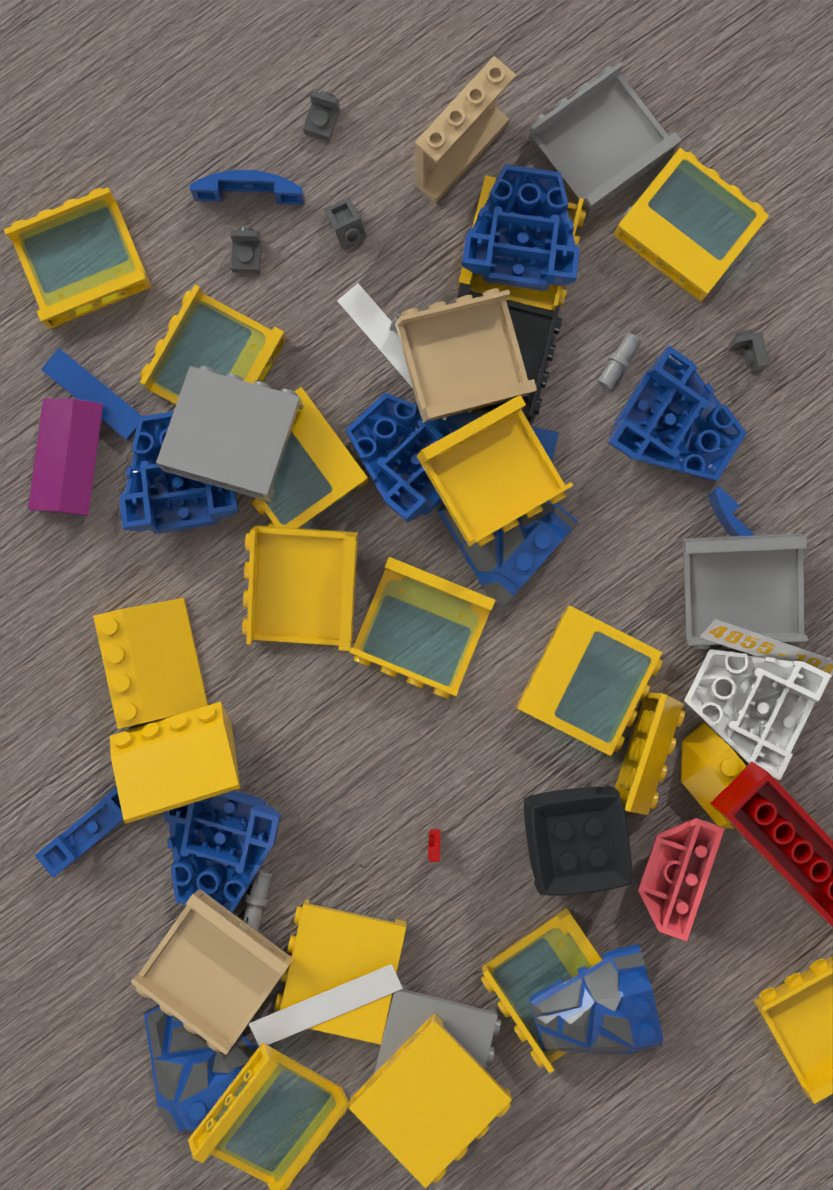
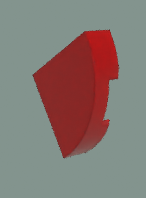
M430 829L429 862H440V829Z

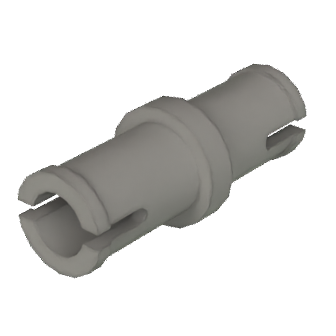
M626 333L616 352L611 353L608 358V365L597 379V383L602 387L612 390L623 370L629 368L630 359L642 343L637 336Z
M259 870L255 875L250 894L246 895L245 902H247L243 918V921L257 932H259L263 909L268 904L266 897L273 875Z

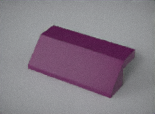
M43 399L28 510L58 514L60 512L88 517L103 408L102 403L79 399Z

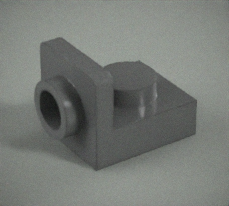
M312 91L310 96L311 106L303 132L306 135L330 142L340 114L339 100L329 92L321 91L319 93Z
M349 197L324 208L342 249L366 239L367 236L361 218Z
M249 227L231 230L232 272L260 273L262 240L259 232Z
M752 330L735 334V337L728 344L730 350L746 347L744 350V361L747 366H750L751 374L762 372L770 365L763 332L753 333Z

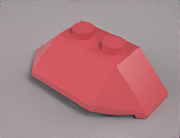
M694 818L656 834L637 890L659 932L687 942L725 828Z

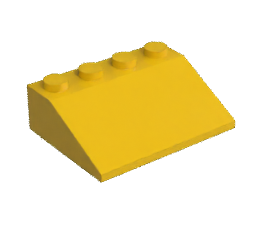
M185 598L124 608L93 616L118 729L169 718L208 706Z
M648 693L642 701L617 778L615 789L620 793L624 810L648 815L650 809L654 810L659 796L656 793L658 783L663 782L667 773V766L664 765L667 755L673 753L676 745V738H673L676 727H680L684 720L685 711L682 710L684 704L666 694Z
M221 702L110 736L111 761L125 823L240 789L232 723Z

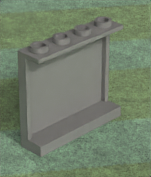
M622 62L613 68L611 66L606 67L592 83L586 82L581 85L574 96L568 100L567 98L560 100L554 106L553 111L546 116L541 114L531 124L529 140L552 170L561 172L563 183L577 202H579L580 198L584 199L582 209L586 210L587 216L675 154L682 141L676 132L668 136L621 75Z
M190 366L156 464L165 472L272 502L275 494L273 484L298 409L303 410V403L298 394L289 389L278 391L271 389L268 384L260 381H254L253 384L245 382L243 378L235 374L228 373L227 376L217 374L214 369L206 366H200V368Z
M802 533L683 539L685 634L687 644L693 645L694 649H709L711 645L719 644L700 637L715 619L792 646H798L799 642L808 641V637L804 634L803 548H807V536Z
M401 984L403 989L392 993L383 1039L379 1047L373 1074L434 1013L443 1021V1027L484 1069L486 1065L491 1066L494 1047L490 1046L493 1036H498L501 1026V1018H497L498 1014L495 1007H492L491 1011L413 992L406 990V985Z

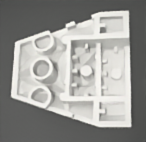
M709 649L684 702L738 752L748 764L753 761L769 772L775 779L781 780L793 755L791 751L814 704L820 700L831 674L801 661L792 662L777 660L772 657H755L742 653Z

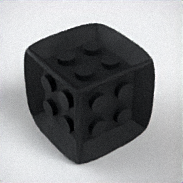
M611 786L581 787L544 792L523 798L530 863L535 877V887L540 895H577L612 890L632 883V858L628 828L620 793L617 789Z

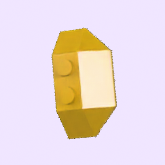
M702 723L681 741L680 782L717 826L733 828L710 803L738 776L746 765L722 738L709 726Z

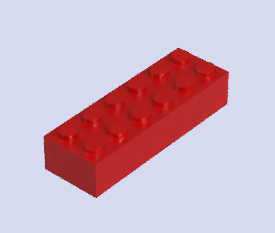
M751 761L710 804L816 914L833 927V840L769 772Z

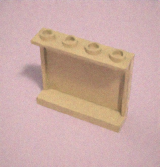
M495 56L415 141V186L434 203H437L509 124L510 119L497 108L498 96L516 78V74Z
M499 288L483 292L482 297L473 298L472 295H466L457 298L456 303L446 305L445 301L430 305L428 310L419 312L418 308H412L401 313L402 316L398 318L395 325L423 423L510 401L519 395L521 397L529 396L537 391L534 379L528 381L507 306L506 298L510 295L509 290L500 292Z
M199 889L189 898L183 912L140 973L132 979L131 983L136 986V991L145 998H152L157 1002L159 1008L165 1014L175 1016L182 1021L187 1031L192 1034H199L207 1040V1045L212 1050L226 1055L289 967L293 958Z

